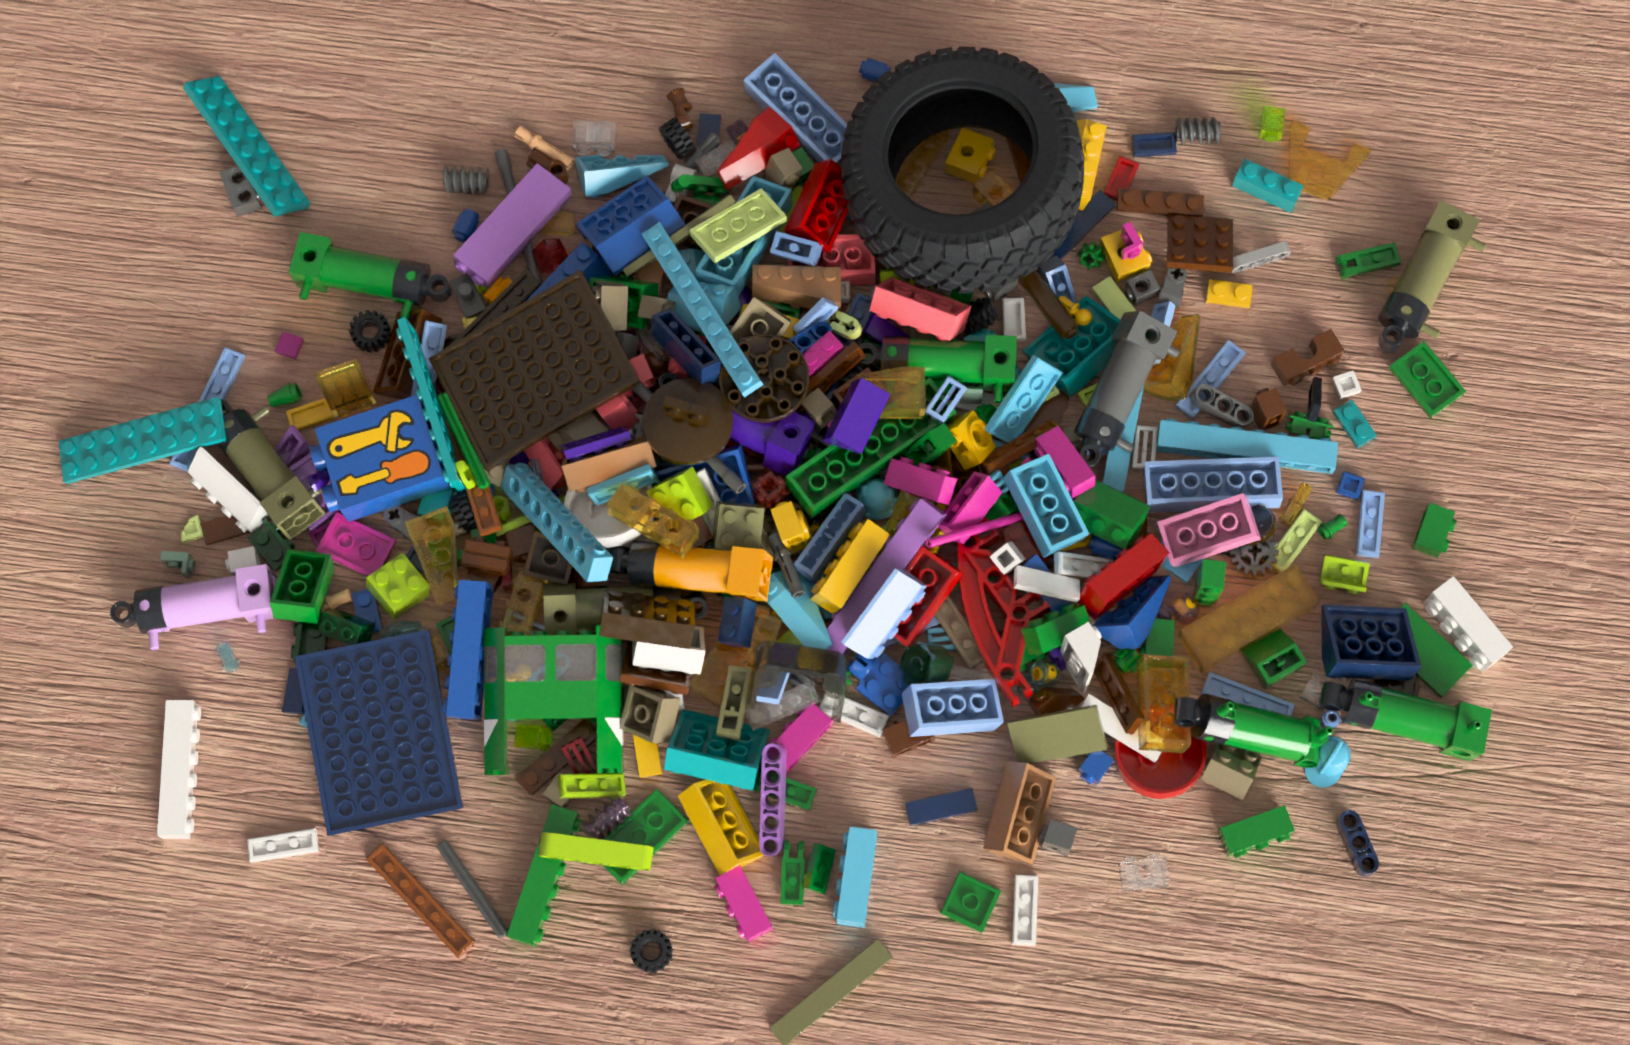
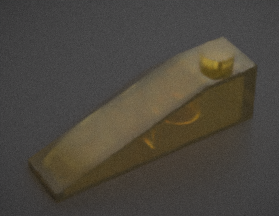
M1199 314L1180 317L1172 328L1177 333L1171 346L1178 349L1179 354L1177 357L1166 354L1159 364L1153 365L1144 384V393L1165 401L1186 399L1193 379L1200 325Z
M445 506L404 523L437 606L455 600L454 590L455 586L458 585L455 525L448 507Z

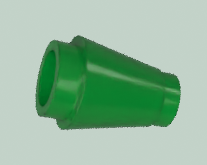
M289 382L268 395L267 398L270 406L273 408L275 406L298 403V400L302 399V393L297 383L291 384Z

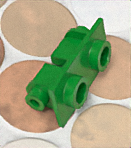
M1295 411L1294 414L1289 413V417L1293 419L1292 421H1287L1286 429L1290 433L1305 435L1306 429L1310 428L1309 437L1330 439L1331 431L1327 430L1328 427H1334L1333 424L1329 423L1330 419L1318 416L1316 422H1311L1307 419V413Z

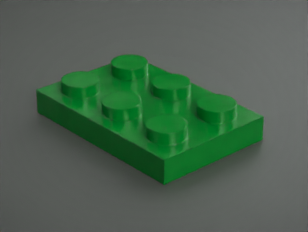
M1425 341L1392 363L1388 368L1430 419L1466 392Z

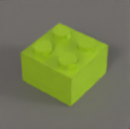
M693 466L656 483L646 491L667 531L705 514L714 506Z
M403 553L366 577V588L393 621L430 596V585Z

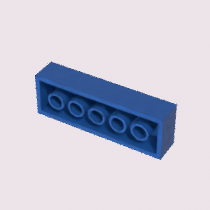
M459 580V585L455 586L454 598L457 599V606L452 611V621H455V627L450 633V644H453L452 653L448 655V666L451 669L450 676L446 677L445 683L446 689L449 690L448 698L444 699L443 711L450 718L478 721L482 719L486 677L484 629L490 628L494 586L487 582Z

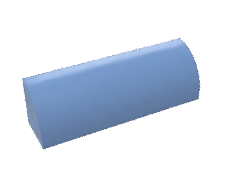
M844 493L794 563L795 568L812 583L816 584L827 565L835 558V553L839 547L848 540L849 537L847 535L851 529L865 516L864 504Z

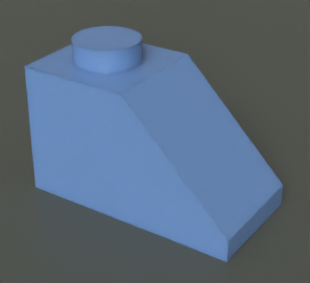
M1055 255L1044 264H1038L1040 275L1058 298L1064 296L1073 303L1077 302L1066 264Z

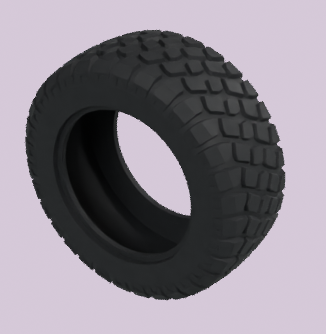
M965 46L958 47L956 51H953L952 47L937 49L936 53L932 55L928 51L915 56V61L911 62L907 59L896 65L894 72L887 71L877 79V86L871 85L862 96L864 102L857 103L851 114L854 120L848 121L844 133L846 140L842 143L841 159L844 161L841 163V179L845 180V183L842 184L844 198L849 200L847 209L851 219L856 221L853 225L859 237L866 239L864 245L873 256L879 255L877 260L888 270L895 269L894 274L907 282L913 279L914 285L926 289L934 286L938 292L951 293L952 289H957L958 294L974 293V289L977 288L981 292L997 289V284L999 283L1002 286H1006L1018 281L1019 275L1025 277L1038 268V264H1044L1054 254V249H1058L1067 237V232L1071 230L1077 216L1084 184V153L1080 132L1070 105L1067 104L1068 102L1059 88H1056L1054 83L1044 73H1038V69L1028 62L1021 61L1019 63L1020 60L1016 56L1005 52L998 55L997 50L983 47L979 51H976L975 47ZM955 128H981L998 133L1017 145L1030 163L1025 178L1010 196L995 206L969 214H946L927 209L910 199L895 182L903 161L917 145L939 132Z

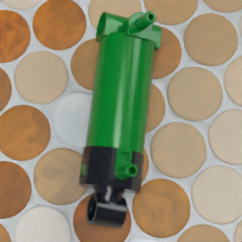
M1207 693L1201 694L1197 700L1190 697H1180L1175 700L1174 724L1180 727H1190L1191 735L1195 739L1225 744L1294 761V765L1300 767H1317L1319 765V747L1326 744L1328 736L1333 734L1332 727L1321 728L1319 720L1307 716L1297 718Z

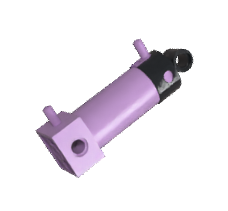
M267 564L235 569L236 576L135 590L134 603L116 602L110 609V616L123 628L132 627L137 623L142 634L149 633L151 650L159 649V632L170 631L171 628L245 617L249 623L256 622L257 632L265 633V620L274 619L270 600L277 582L276 575ZM128 610L127 617L120 619V614Z

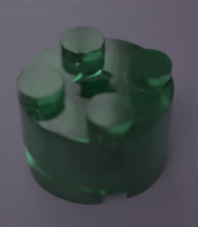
M915 642L914 645L908 646L904 650L900 661V669L904 670L905 675L902 678L908 686L911 684L947 682L951 673V667L954 665V658L952 655H949L945 647L922 642Z

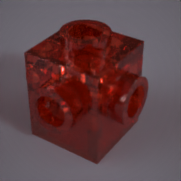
M560 238L543 239L532 250L542 273H553L568 257Z
M769 471L766 475H761L753 485L754 497L761 505L765 503L770 508L785 499L786 484L779 475L775 476ZM772 490L773 492L769 495L766 493L767 491Z

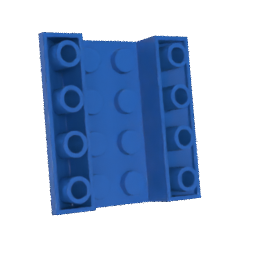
M647 175L577 222L574 227L585 240L588 239L599 252L606 266L614 275H617L626 266L651 250L642 233L660 222L667 234L671 236L684 227L685 223L669 199Z

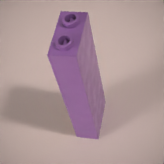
M537 163L453 255L456 269L463 274L466 272L470 275L472 281L478 286L483 285L489 289L571 198V188Z

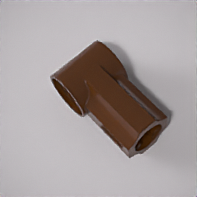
M537 149L528 156L526 165L532 169L538 163L552 175L561 171V174L554 176L564 184L568 182L569 175L562 161L554 160Z

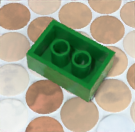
M287 549L270 600L274 619L318 624L335 571L331 554Z

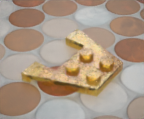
M1292 120L1290 125L1288 178L1304 185L1303 192L1329 201L1369 156L1371 149L1353 143L1346 161L1338 160L1303 147L1310 127Z

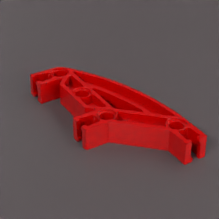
M985 517L980 523L987 522L989 519ZM995 529L991 535L983 539H979L978 534L971 535L966 541H973L975 545L972 547H966L964 544L958 543V569L964 572L959 579V588L966 621L975 646L990 675L995 679L996 684L1014 708L1020 704L1017 695L1014 696L1010 689L1015 684H1018L1023 690L1026 699L1032 696V688L1020 672L1026 644L1021 629L1028 626L1029 621L1042 618L1046 613H1049L1050 606L1045 601L1041 607L1030 611L1028 605L1035 600L1036 602L1039 601L1042 596L1033 592L1016 600L1017 589L1014 588L1013 582L990 558L993 555L991 551L986 550L999 542V534ZM991 576L1000 578L996 583H992L988 579ZM984 589L1006 618L1002 639H1000L992 621ZM1023 612L1025 617L1017 619L1013 614ZM1010 672L1013 677L1005 680L1001 677V674Z

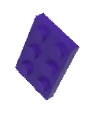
M621 426L562 444L560 447L566 459L571 458V461H576L584 458L586 453L592 452L595 455L605 452V448L614 445V448L625 446L627 441L632 439L629 430L625 426Z

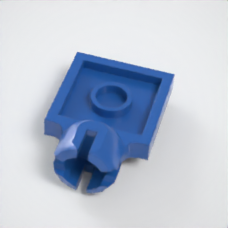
M857 653L854 656L853 662L850 661L847 667L848 671L859 681L855 689L891 717L903 702L902 693L911 684H917L919 681L885 653H882L879 658L874 657L873 659H867Z

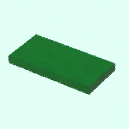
M1405 603L1401 608L1407 609L1421 663V668L1415 675L1442 698L1473 665Z
M656 788L603 840L654 847V856L689 821ZM603 865L622 886L638 871Z

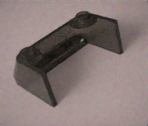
M763 640L756 646L746 704L748 708L755 709L758 687L770 688L777 683L779 671L824 678L823 691L828 697L834 698L831 719L841 723L846 692V659L842 653L834 650L771 640Z

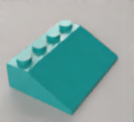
M1088 296L1082 298L1078 303L1080 304L1079 309H1087L1091 312L1092 321L1085 326L1079 325L1078 333L1069 340L1067 338L1061 339L1054 328L1050 326L1022 350L1029 359L1035 355L1063 372L1055 385L1069 397L1076 394L1106 367L1117 344L1111 339L1120 319Z
M682 710L667 747L664 770L694 776L698 779L715 781L720 784L732 785L741 789L754 790L762 764V751L767 745L770 729L743 723L740 741L717 737L716 732L719 717Z

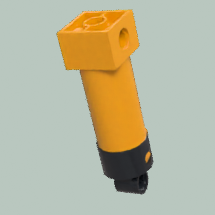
M634 541L630 551L620 548H609V553L613 556L609 572L627 575L630 585L727 593L733 597L746 598L748 600L764 602L768 600L773 557L764 549L732 546V551L644 541Z

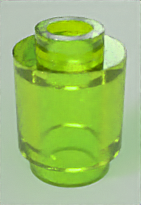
M494 496L501 523L506 522L512 515V508L505 497Z

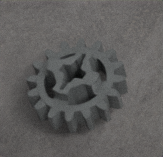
M1272 536L1263 542L1266 546L1256 542L1257 545H1254L1257 553L1255 561L1251 553L1253 545L1233 548L1235 550H1230V556L1234 557L1231 563L1232 565L1238 564L1236 571L1239 572L1243 569L1244 576H1247L1249 572L1252 573L1253 578H1256L1258 572L1265 576V570L1267 569L1271 572L1273 570L1271 564H1277L1278 559L1275 557L1279 556V550H1274L1277 547V542L1271 543ZM1268 558V560L1264 564L1259 566V563L1262 560H1266ZM1242 560H1246L1250 564V566L1245 564Z

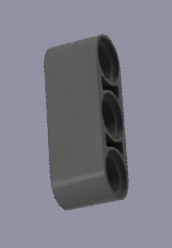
M1202 384L1190 393L1192 405L1232 427L1242 428L1253 420V411L1249 406L1210 385ZM1199 391L1205 393L1206 401L1199 398ZM1218 402H1222L1225 405V411H1221L1218 408ZM1237 412L1244 415V422L1237 418Z

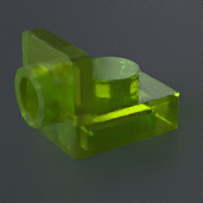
M517 724L514 747L547 751L552 741V730L541 725Z

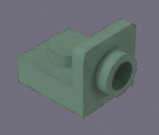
M161 551L160 560L168 568L179 569L182 565L181 574L185 578H191L192 572L195 571L196 563L195 559L188 552Z

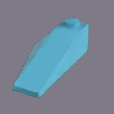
M603 155L575 157L581 190L585 196L591 198L612 192L668 167V161L663 155H636L634 159L623 157V155H616L614 159H603Z

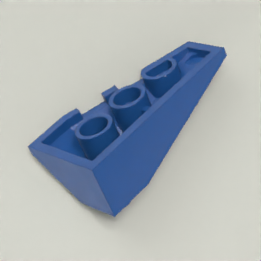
M1170 575L1151 576L1133 590L1134 595L1125 600L1121 599L1114 611L1103 613L1093 624L1099 630L1101 637L1119 649L1130 648L1133 650L1139 648L1151 631L1171 581Z

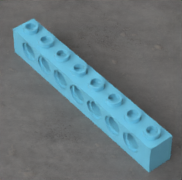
M524 463L506 465L501 489L587 582L607 580L613 556L535 475L528 465Z

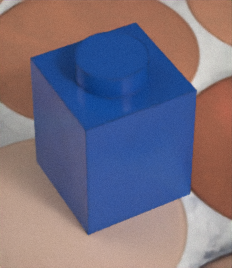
M1103 751L1090 753L1078 770L1081 774L1080 778L1090 785L1092 783L1097 785L1112 765L1114 759Z

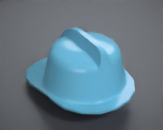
M1328 736L1327 743L1319 747V765L1314 768H1305V775L1308 781L1320 788L1334 785L1349 764L1351 754L1348 745L1340 738Z

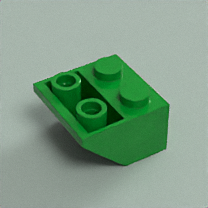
M1281 629L1241 650L1264 689L1299 671L1307 663L1296 643Z

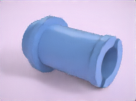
M1334 710L1325 711L1320 721L1323 728L1327 726L1336 727L1341 720L1339 713Z

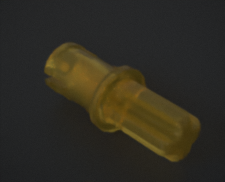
M1304 482L1301 483L1292 499H1288L1289 503L1279 517L1283 523L1291 526L1300 510L1304 509L1303 504L1312 491L1310 485Z

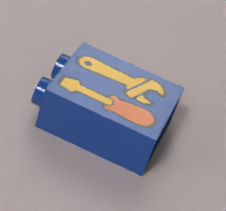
M417 395L315 428L319 444L310 446L309 449L316 470H328L332 484L324 486L322 492L330 512L340 510L348 522L451 488L449 482L447 483L442 473L444 465L443 462L438 460L436 454L438 447L436 441L433 442L429 433L431 425L424 417L422 409L425 407Z

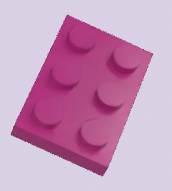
M336 512L316 552L331 554L333 561L368 577L385 565L397 541L357 521L348 522L344 515Z

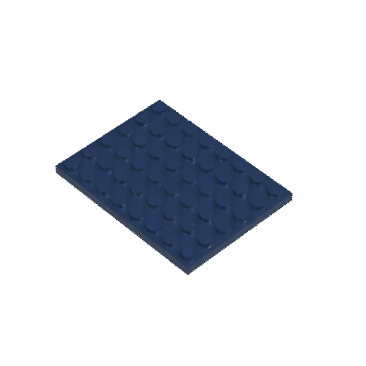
M429 629L294 656L327 836L464 808L446 712L443 711L444 701Z

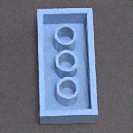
M995 679L911 684L902 693L910 737L994 731L1004 722Z

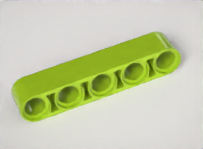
M543 832L541 833L538 856L651 871L654 847Z

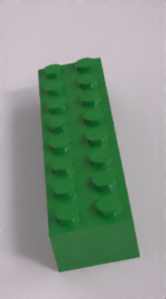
M928 378L883 409L862 454L830 445L786 476L785 485L811 519L840 500L844 493H850L889 466L891 458L897 460L902 457L903 453L928 431L941 425L937 419L934 420L929 414H924V410L939 390L931 378ZM943 394L933 406V411H936L945 396ZM949 401L946 403V405L939 413V415L943 416V414L950 405ZM955 409L952 410L944 422L946 426L954 421Z

